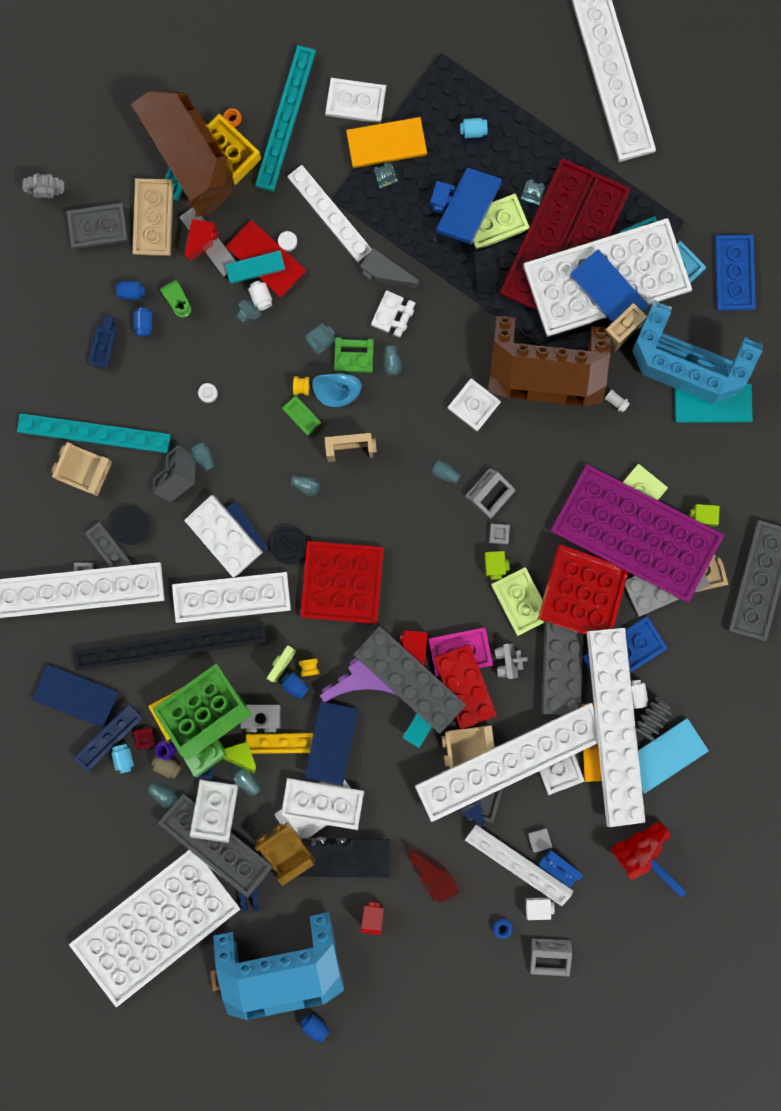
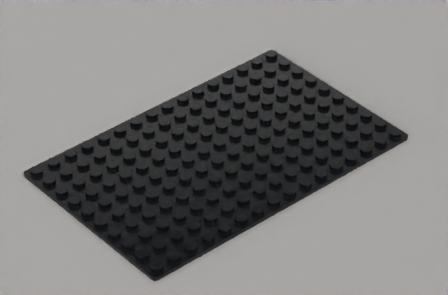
M441 53L390 120V122L420 117L427 155L357 167L336 193L333 200L337 205L495 316L515 318V330L536 345L588 351L591 327L608 328L612 324L611 321L606 318L546 337L539 312L499 295L528 230L479 250H476L474 243L471 245L437 233L436 229L444 213H437L430 208V201L436 182L439 181L453 185L456 191L467 167L502 179V184L493 202L516 193L530 228L561 158L631 188L610 236L619 234L626 228L656 216L658 221L669 219L675 237L684 225V221L448 56ZM464 119H486L487 135L477 138H464V135L460 134V123H463ZM494 250L496 293L477 294L474 252Z

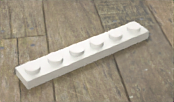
M301 165L287 176L288 180L359 264L371 252V247L307 170Z
M477 825L467 835L465 841L559 905L563 906L571 897L573 890Z

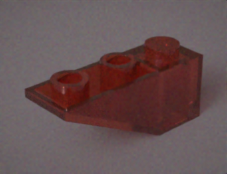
M413 849L410 850L411 856H409V859L414 867L418 865L421 871L419 876L424 884L428 883L431 890L428 892L433 901L438 900L440 904L460 892L448 871Z

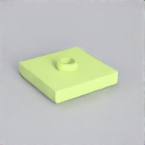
M639 464L623 482L656 500L668 488Z
M287 645L282 655L277 656L272 664L274 668L267 677L268 680L274 683L278 681L296 653L295 649Z

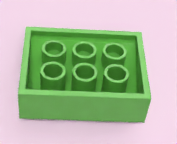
M217 663L153 708L178 752L187 760L194 757L252 715Z

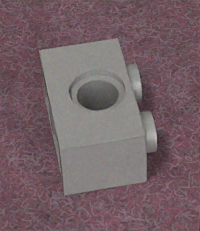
M246 705L252 715L241 722V728H245V732H257V728H265V732H276V728H281V705ZM259 713H263L266 716V721L263 724H259L256 721V716Z

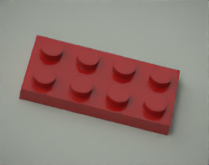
M470 643L434 657L443 684L466 704L456 716L460 729L497 716Z

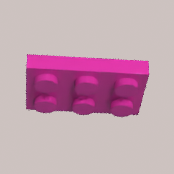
M480 628L429 638L436 677L440 676L434 657L469 643L479 668L493 666L486 629Z

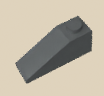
M374 248L360 265L361 275L368 280L372 279L375 282L418 288L419 286L418 279Z

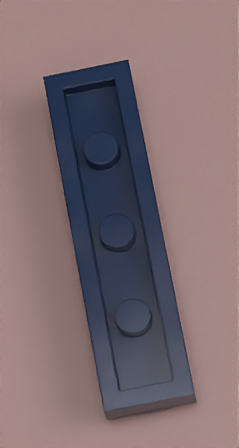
M128 703L73 757V760L88 772L143 716Z

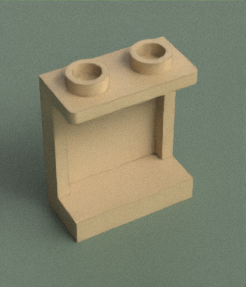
M634 303L605 330L611 337L610 350L613 353L642 326L647 318Z
M371 433L325 437L328 462L336 461L335 450L368 447L370 458H373V453L377 452L376 440L371 438Z
M67 442L59 452L61 457L58 463H55L52 468V477L94 496H98L112 461Z
M492 726L444 731L445 736H441L443 748L447 747L448 754L444 755L445 767H449V769L494 748Z

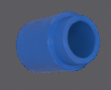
M122 281L117 283V298H122V300H141L142 296H145V285H142L141 281Z
M137 308V311L133 312V330L136 336H150L151 331H153L152 312L148 308Z
M287 672L280 681L283 683L281 687L294 698L301 699L310 688L306 685L307 682L294 672L291 674Z
M307 1014L300 1022L302 1025L301 1030L319 1043L330 1032L327 1025L314 1014L310 1016Z

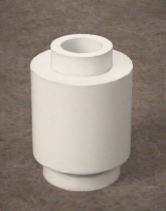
M261 281L252 283L248 291L254 306L257 307L258 311L271 307L272 298L266 283H261Z
M632 680L633 709L646 707L648 697L645 683H641V680Z

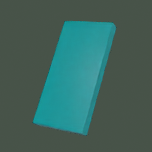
M747 384L740 394L714 404L675 388V423H751L753 421L752 384Z

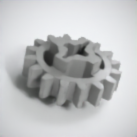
M34 174L33 177L24 178L22 190L28 192V194H33V197L53 198V195L63 194L64 182L59 180V178H53L51 174Z

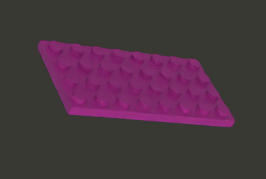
M586 465L551 529L553 534L686 603H689L724 537V534L589 465Z

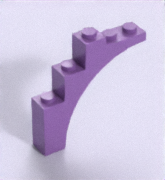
M355 658L349 662L351 666L348 667L352 675L349 676L346 673L338 679L339 683L333 687L330 684L322 689L323 694L320 697L326 702L340 694L365 689L395 693Z

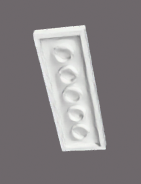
M287 572L172 584L176 623L291 611Z

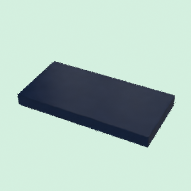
M46 664L32 700L104 728L119 692Z
M320 701L304 778L343 786L358 709Z

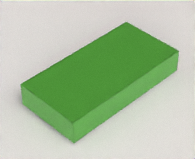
M296 395L282 407L284 412L307 436L322 424Z

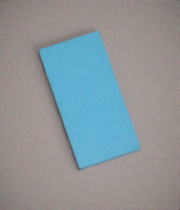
M688 718L638 750L641 786L644 794L709 751Z

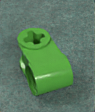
M177 280L160 288L166 301L171 305L178 317L185 318L190 315L191 306ZM183 305L184 309L181 310L179 306Z

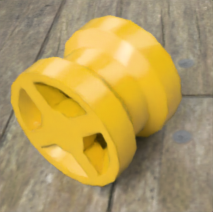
M294 376L293 395L303 393L309 396L310 377L299 378Z
M318 659L299 661V666L302 668L301 677L320 674L317 669Z

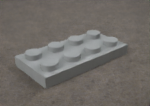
M705 573L695 592L710 586ZM636 576L626 580L625 588L639 617L679 600Z

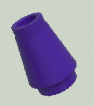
M172 740L159 742L155 749L157 757L163 760L170 759L177 752V748Z

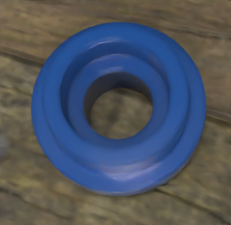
M499 919L494 923L493 932L496 937L506 939L512 934L513 927L508 920ZM501 925L506 926L505 932L499 931Z

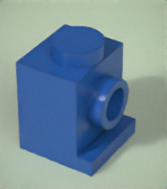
M437 181L430 201V208L437 213H444L446 206L448 207L453 197L451 195H454L455 186Z

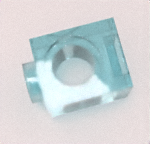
M322 323L306 335L305 339L315 353L319 355L335 342V332L329 325L326 327Z

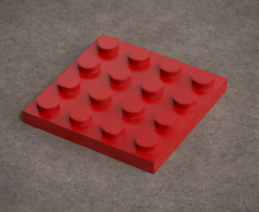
M307 541L300 618L377 624L384 547Z
M558 545L538 620L587 636L588 631L613 629L628 572L608 561L563 545Z

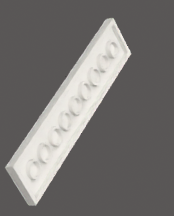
M571 0L618 161L621 162L655 153L656 148L612 0Z
M161 562L0 579V618L165 601Z
M625 628L588 631L587 641L607 827L645 823Z
M588 703L416 784L415 788L430 821L433 822L597 744L594 707L592 703Z

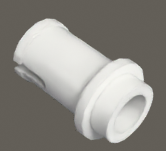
M613 390L605 397V400L618 408V412H624L630 404L627 402L628 399H623Z

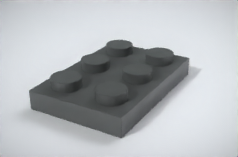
M123 203L66 211L72 249L128 242Z

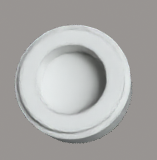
M290 231L281 233L278 238L279 246L285 251L294 250L297 246L295 234Z
M205 383L200 386L198 395L203 402L212 403L216 400L218 391L213 384Z

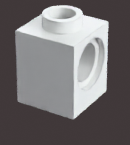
M549 897L525 898L527 920L551 919V914H554V902H551Z

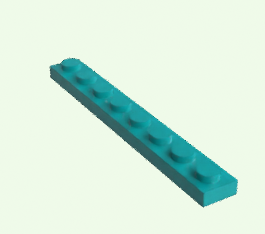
M297 46L255 184L256 188L270 192L275 190L315 58L316 50Z
M21 413L17 432L21 434L168 454L171 438L170 434Z

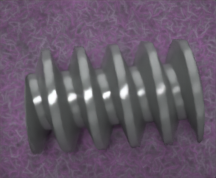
M656 696L654 699L657 704L650 703L652 710L645 709L648 716L641 715L640 717L643 722L636 721L638 728H635L638 733L650 740H654L651 735L652 733L659 734L656 727H664L661 720L668 722L665 715H673L670 710L671 707Z

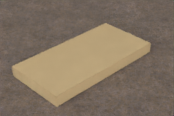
M135 178L133 255L171 256L173 180Z

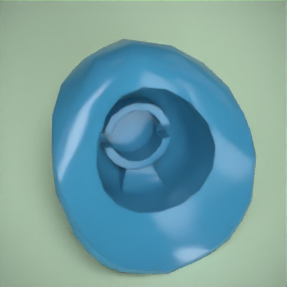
M335 373L316 376L313 379L312 388L316 397L324 405L342 407L351 403L359 396L362 384L358 378L352 375Z

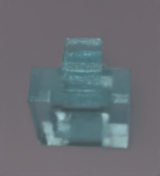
M384 163L385 166L374 168L379 188L397 182L394 167L391 163Z
M527 180L521 199L539 205L545 186L543 183L537 184L533 182L534 180Z
M242 300L239 307L242 310L237 314V317L241 321H247L249 318L257 319L261 315V312L258 311L250 300Z

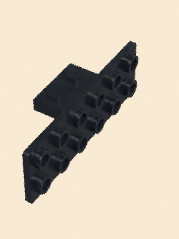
M301 838L315 857V863L297 877H390V839ZM273 869V876H278Z

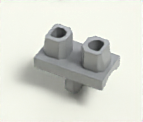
M503 644L504 647L495 649L496 659L505 658L506 666L498 667V677H508V679L519 678L518 670L523 669V662L528 661V658H522L521 650L515 651L514 644Z

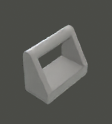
M489 468L465 497L491 519L516 490L497 471ZM499 481L507 490L487 510L480 502Z
M532 938L530 974L569 977L572 959L571 941ZM536 957L566 959L565 968L535 967Z

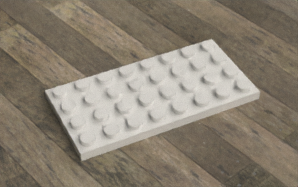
M668 218L523 264L546 337L607 318L569 276L572 271L597 249L601 251L649 305L653 304L654 300L660 302L692 291Z
M188 850L70 943L69 946L115 1007H117L238 912L241 907L211 868Z

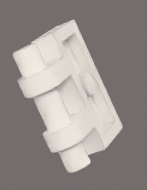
M386 290L371 326L386 333H389L391 327L396 328L393 335L400 338L407 328L406 324L409 317L414 313L413 308L416 303L409 300L407 305L403 306L401 305L403 297ZM397 313H403L400 321H395Z

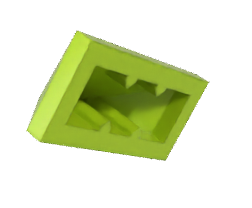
M248 742L224 749L227 753V756L223 758L224 760L253 774L255 773L256 765Z

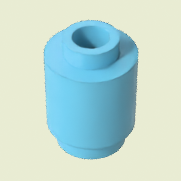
M482 118L464 119L463 123H460V134L464 135V138H477L487 135V120H482Z
M127 744L112 747L113 752L111 755L115 771L119 770L120 774L130 772L131 767L134 766L130 748H128Z

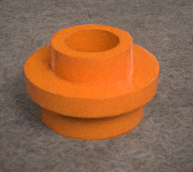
M228 109L223 114V118L233 127H237L241 123L242 117L237 109ZM231 116L236 117L234 121L229 120Z

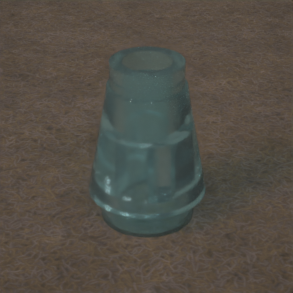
M396 346L385 347L384 370L386 374H400L403 366Z
M204 442L190 449L192 451L191 455L205 471L215 466L209 447Z
M438 460L431 471L434 477L454 484L457 483L461 476L444 460Z
M296 475L293 476L290 484L309 497L311 495L315 497L320 488V482L317 479Z
M242 768L232 778L235 781L234 784L252 797L261 790L249 770L246 771Z
M155 783L148 789V793L163 808L170 809L178 798L174 791Z

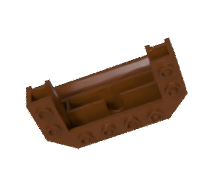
M170 89L148 91L131 104L141 120L140 126H144L148 132V139H153L189 198L187 203L189 205L192 204L195 209V216L200 217L212 214L232 193V163L197 106L186 93Z
M496 316L488 391L513 399L577 406L603 404L611 347V337L605 332L607 328L591 327L588 351L514 343L515 318Z

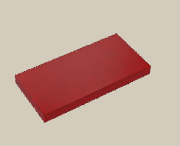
M252 220L225 246L239 261L281 251L285 270L258 277L280 299L306 272V269Z

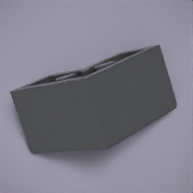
M179 445L166 454V467L153 478L152 492L168 502H172L195 484L196 456Z

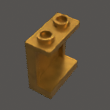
M289 821L285 824H278L273 828V832L268 835L265 833L256 840V851L260 850L269 864L273 866L281 886L312 867L315 863V857Z

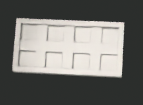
M211 495L184 520L233 578L237 577L263 553L214 495Z

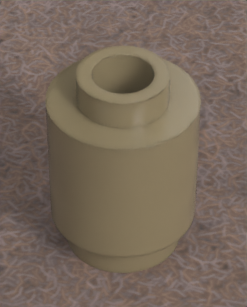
M157 755L151 764L154 767L153 771L169 779H176L182 765L178 764V761L172 758L163 760L157 757Z

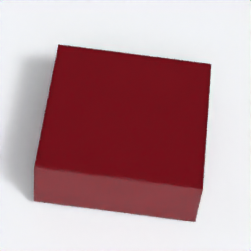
M153 727L133 731L137 750L157 746Z

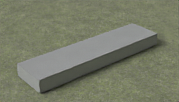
M194 208L180 216L181 221L188 230H190L192 219L205 221L202 216H195L196 211ZM217 238V241H214L213 246L206 250L205 253L225 278L228 276L225 265L236 261L219 238Z

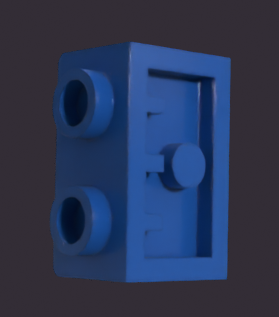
M550 849L539 863L540 867L568 888H571L576 880L579 881L583 876L582 873Z

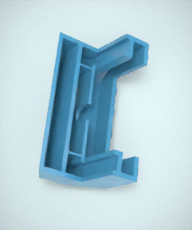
M654 300L632 349L642 375L713 404L740 394L747 385L763 351V344L744 337L734 361L663 333L672 307Z
M329 912L310 916L314 948L239 963L238 946L236 941L234 942L233 932L214 936L216 971L222 1000L228 1015L250 1020L327 1003L344 991V981L337 959L333 925Z

